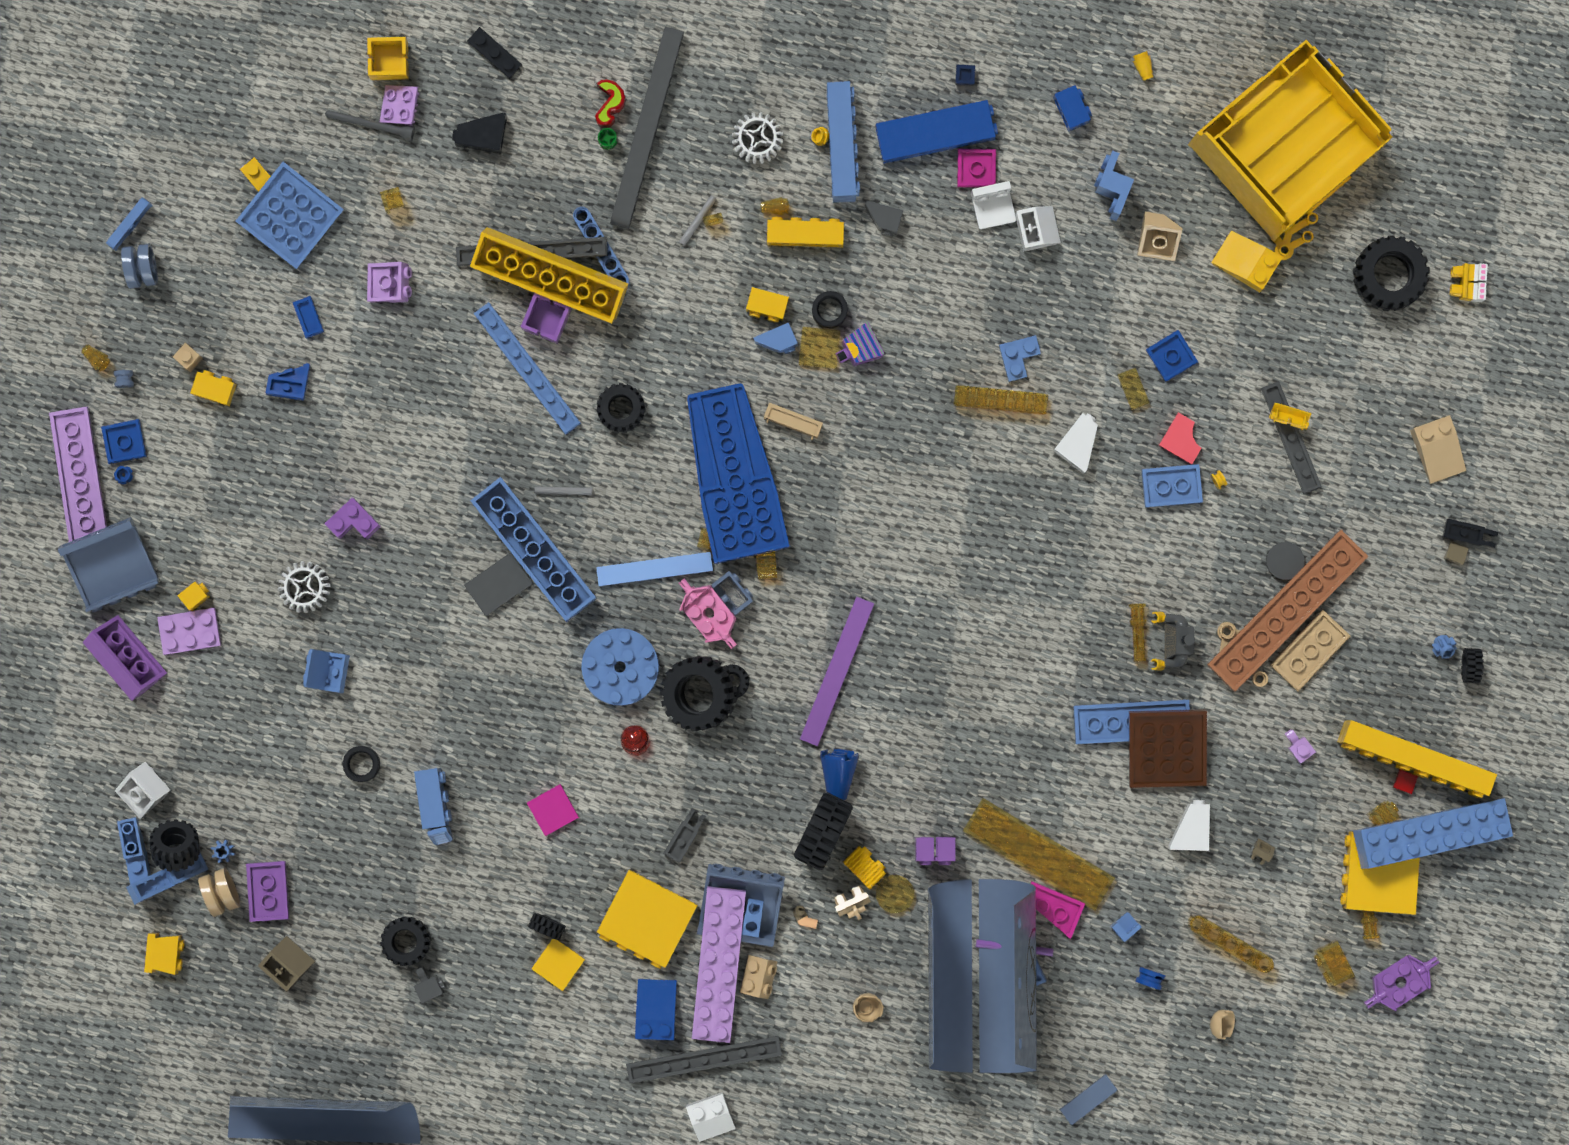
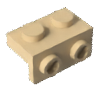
M748 955L740 993L769 999L773 989V979L777 972V961Z

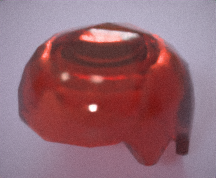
M631 725L622 731L620 740L622 748L626 753L631 756H640L647 751L650 746V739L644 728L640 725Z

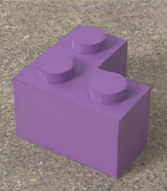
M353 497L324 523L339 539L355 527L368 540L381 527Z

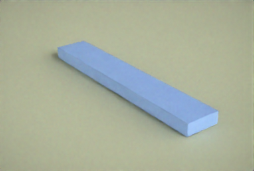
M710 552L596 567L599 587L713 571Z

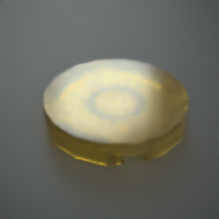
M890 875L879 882L876 889V899L885 911L900 913L911 906L914 899V889L905 877Z

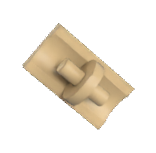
M860 886L851 889L854 898L848 901L844 894L834 897L835 908L839 917L847 914L849 919L857 916V919L861 920L860 913L866 911L864 905L871 902L867 892L864 893Z

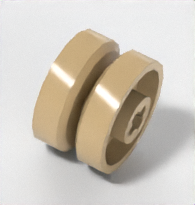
M226 868L215 871L214 878L208 874L198 879L202 897L213 917L223 914L225 907L230 911L240 907L238 892Z

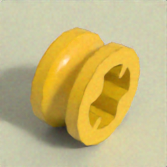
M1220 470L1217 471V474L1210 475L1217 489H1221L1222 485H1228Z

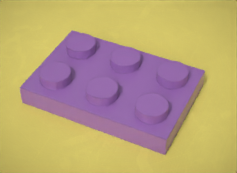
M286 861L246 864L250 922L289 919Z

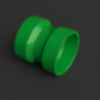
M604 128L599 132L598 141L600 146L605 150H611L617 145V135L613 129Z

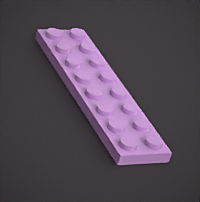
M88 407L49 413L69 542L107 527Z
M707 886L692 1039L730 1043L746 890Z

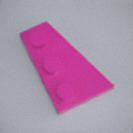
M1031 881L1030 884L1036 887V910L1071 939L1085 903Z

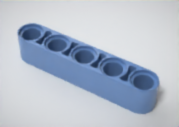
M585 207L576 208L573 218L584 238H593L587 236L589 229L597 231L594 237H604L589 210ZM586 213V220L579 221L577 219L578 214ZM607 242L608 256L596 257L606 275L616 279L624 278L626 283L630 284L626 272ZM610 261L616 263V267L613 270L606 268V264Z

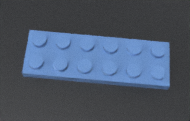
M1189 700L1073 706L1075 744L1128 742L1129 711L1190 710Z

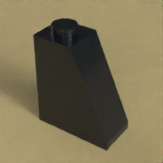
M498 113L458 124L457 130H453L452 141H455L456 147L501 154L507 114Z

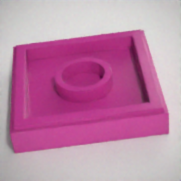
M958 149L957 187L980 188L996 184V149Z
M561 784L527 802L545 836L579 818Z

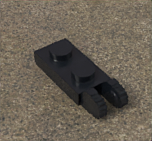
M1446 519L1442 538L1476 546L1495 548L1496 544L1494 542L1482 539L1484 534L1498 537L1499 532L1470 523Z

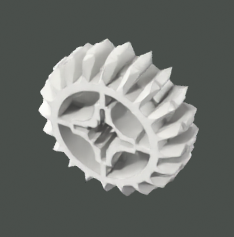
M762 112L759 113V118H755V113H752V119L745 115L746 122L740 119L738 123L741 127L734 126L737 132L732 133V137L737 138L732 141L733 145H738L735 147V152L741 151L739 154L740 158L746 154V162L752 157L753 164H756L757 158H760L761 164L764 163V157H766L767 161H771L769 154L776 157L777 153L774 149L780 151L781 147L777 144L783 143V139L778 138L783 136V132L778 131L781 126H773L776 123V119H772L769 122L770 115L768 114L765 119L762 118ZM753 124H761L756 130H746L747 127ZM766 127H768L773 134V142L770 141L769 138L765 137L764 135ZM761 132L762 140L754 145L753 136ZM742 134L751 140L749 150L742 142ZM759 146L769 147L763 152H754Z
M301 561L300 568L297 563H293L294 570L287 567L286 569L289 574L282 573V576L286 577L285 581L279 580V583L284 584V587H279L278 590L285 592L280 595V598L287 597L283 603L287 605L291 602L289 609L293 610L297 606L296 612L298 613L301 612L302 607L304 613H308V607L313 612L316 611L315 604L321 608L322 604L319 601H327L323 594L330 595V592L325 590V588L331 587V584L324 583L329 577H322L325 573L323 569L317 572L320 567L319 565H315L312 569V562H308L306 567L305 562ZM300 572H310L303 580L294 578ZM315 576L319 581V592L312 587ZM290 582L297 588L294 599L289 590ZM297 582L300 583V584H302V583L305 584V582H307V585H306V586H307L308 589L311 590L312 592H310V591H308V590H307V591L304 590V592H301V591H302V587H300V585L297 584ZM306 594L315 597L310 602L299 603L300 599Z

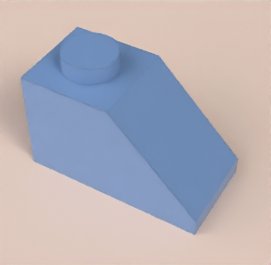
M789 322L753 338L755 344L778 353H791L798 346Z

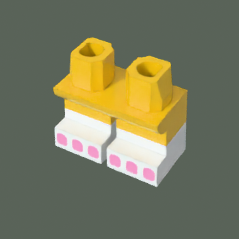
M1464 263L1461 266H1453L1450 276L1451 278H1460V285L1451 284L1449 295L1459 297V300L1483 302L1486 300V283L1484 282L1487 281L1488 264Z

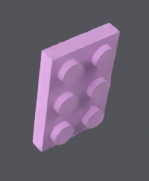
M215 608L157 617L163 655L221 646Z

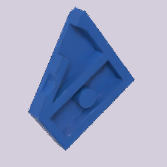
M306 363L303 364L304 366L295 369L289 368L281 373L270 374L268 376L266 395L304 401L310 364Z

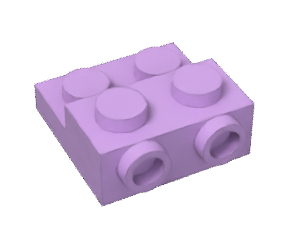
M404 262L368 264L367 302H408V297L412 295V289L409 286L412 269L409 267V264Z

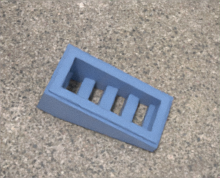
M449 826L427 832L434 845L453 840Z

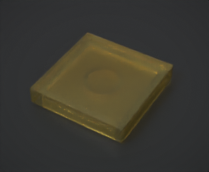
M802 327L799 365L837 369L838 359L835 353L839 350L840 330Z

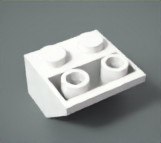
M1053 206L1032 207L1016 211L1015 217L1023 252L1061 244Z

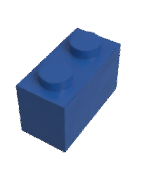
M1076 85L1054 94L1053 99L1068 132L1090 122V117H1092L1091 111L1088 106L1085 107L1082 101L1084 99L1081 89L1077 90Z

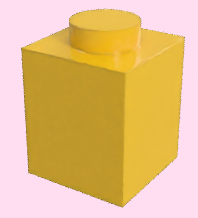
M194 581L177 595L189 611L195 610L210 598L208 595L209 589L203 582L199 584L197 581Z

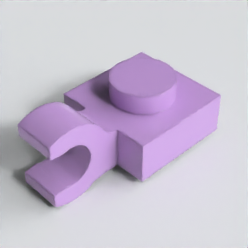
M1291 729L1285 733V736L1292 743L1288 749L1300 764L1316 753L1305 737L1299 739Z

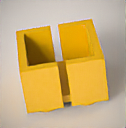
M406 37L367 38L369 56L368 76L370 80L409 79L407 61L408 41Z

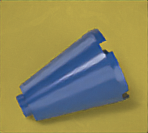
M834 749L832 753H828V750H823L820 752L826 792L846 800L859 759V753L854 755V751Z

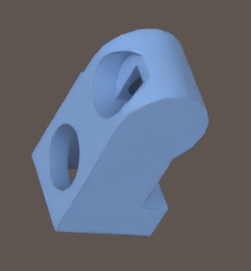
M748 898L742 935L759 938L764 901Z

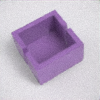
M534 293L521 324V329L536 336H539V333H541L540 336L543 339L558 344L572 308L556 301L552 305L551 299Z
M915 837V861H919L920 865H932V861H938L939 865H951V861H955V837H936V856H934V838Z

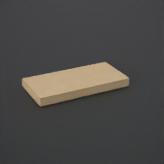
M1321 610L1270 666L1298 692L1351 636L1324 610Z

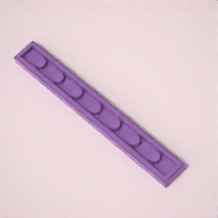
M856 596L800 740L818 746L874 603Z

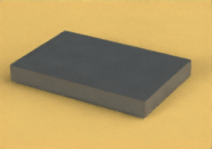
M509 553L464 584L485 616H488L533 585L512 553Z

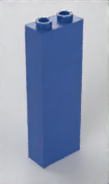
M988 100L876 123L875 129L883 164L995 140L998 129L996 123L992 122L991 116H994L992 105L988 104Z

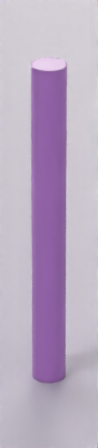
M976 939V947L999 949L1002 947L996 942ZM1036 947V954L1053 956V949Z

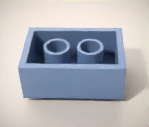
M441 768L414 771L422 829L448 826L449 821H452L451 810H447L446 802H449L448 791H444L443 783H446L445 771H441Z

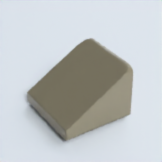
M1450 541L1444 559L1462 566L1464 565L1469 548Z

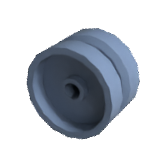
M150 243L139 245L137 251L133 246L123 247L121 250V260L128 288H139L142 281L146 286L157 285V266Z

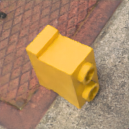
M148 933L144 972L153 973L158 970L174 975L178 974L183 966V960L180 959V951L184 950L185 944L184 940H182V935L159 937V933Z

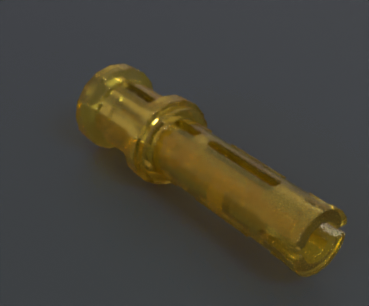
M1146 603L1129 604L1131 608V620H1129V623L1133 627V661H1146L1144 625L1147 623L1144 616Z
M1362 910L1363 918L1360 920L1364 931L1362 939L1380 938V935L1377 933L1376 924L1378 919L1375 917L1374 911Z

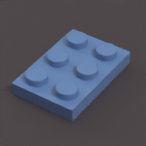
M1199 464L1141 470L1145 508L1203 502Z

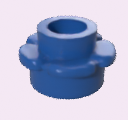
M119 466L114 473L115 480H118V483L122 485L131 482L133 479L132 469L128 466Z

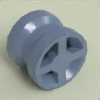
M133 370L114 371V376L116 377L114 386L116 388L134 386L132 381Z

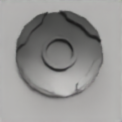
M1281 542L1274 545L1266 556V567L1269 573L1280 580L1292 579L1305 564L1301 549L1290 542Z

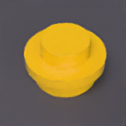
M825 127L814 129L811 135L812 141L818 146H824L829 139L828 130Z

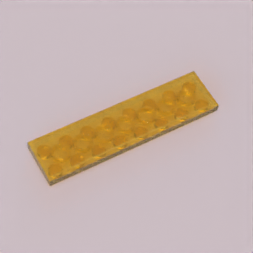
M984 798L981 799L963 829L967 834L1076 900L1085 903L1086 906L1096 911L1115 877Z

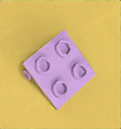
M385 85L380 122L412 126L415 123L414 112H417L415 107L418 106L416 104L419 96L418 87Z

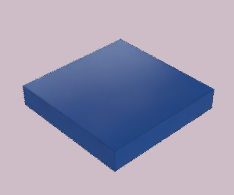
M1179 330L1146 349L1147 354L1165 382L1198 363Z
M140 419L101 427L108 464L147 457Z

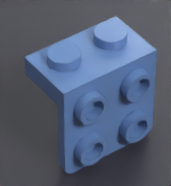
M310 649L306 658L307 664L303 676V686L344 693L350 655Z

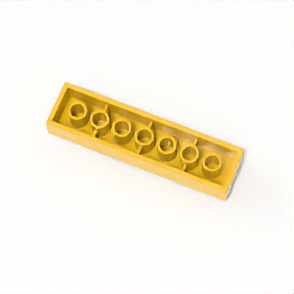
M488 227L481 232L470 264L471 268L611 324L618 316L629 285L626 282Z
M1353 720L1344 721L1337 740L1343 749L1349 751L1359 750V754L1368 758L1378 757V762L1387 765L1394 763L1397 769L1403 771L1413 770V774L1422 778L1432 777V782L1441 785L1448 783L1450 784L1449 788L1457 791L1467 790L1468 795L1476 798L1490 796L1497 774Z

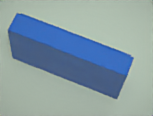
M311 296L292 302L306 339L324 332Z

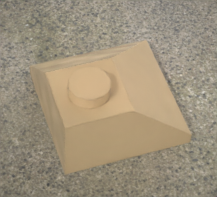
M1145 211L1137 255L1175 261L1182 228L1164 214Z

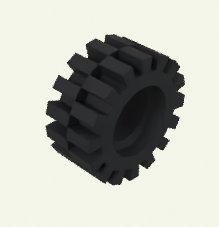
M1464 648L1461 659V675L1464 683L1481 682L1484 669L1481 649Z
M726 665L729 669V675L734 674L739 677L740 684L737 687V692H734V696L739 698L748 690L749 676L738 665Z
M534 912L528 925L530 929L559 941L566 927L564 924Z

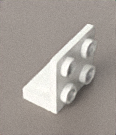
M1010 181L972 189L971 196L980 230L1016 222L1010 195Z

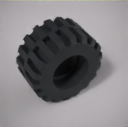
M619 383V385L613 384L611 387L604 389V392L599 396V400H597L599 419L610 431L612 430L615 433L633 431L644 419L645 403L643 397L631 385H624L623 383ZM620 397L627 398L632 404L631 414L624 419H616L610 413V404L613 400Z
M174 819L171 822L167 820L164 824L160 823L158 828L155 827L153 833L150 834L151 857L154 864L159 866L160 869L164 870L166 868L169 872L172 870L178 872L180 869H188V866L194 865V861L198 860V855H200L199 837L196 828H193L191 823L187 824L184 820L179 822L178 819ZM173 844H181V845L176 846V847H169L170 845H173Z
M414 917L395 919L384 928V932L381 934L380 946L383 949L382 953L387 956L386 959L388 961L391 960L395 965H413L422 960L428 953L429 946L431 945L430 932L428 933V928L422 924V921L416 920ZM401 930H409L416 937V947L409 953L399 951L395 945V936Z

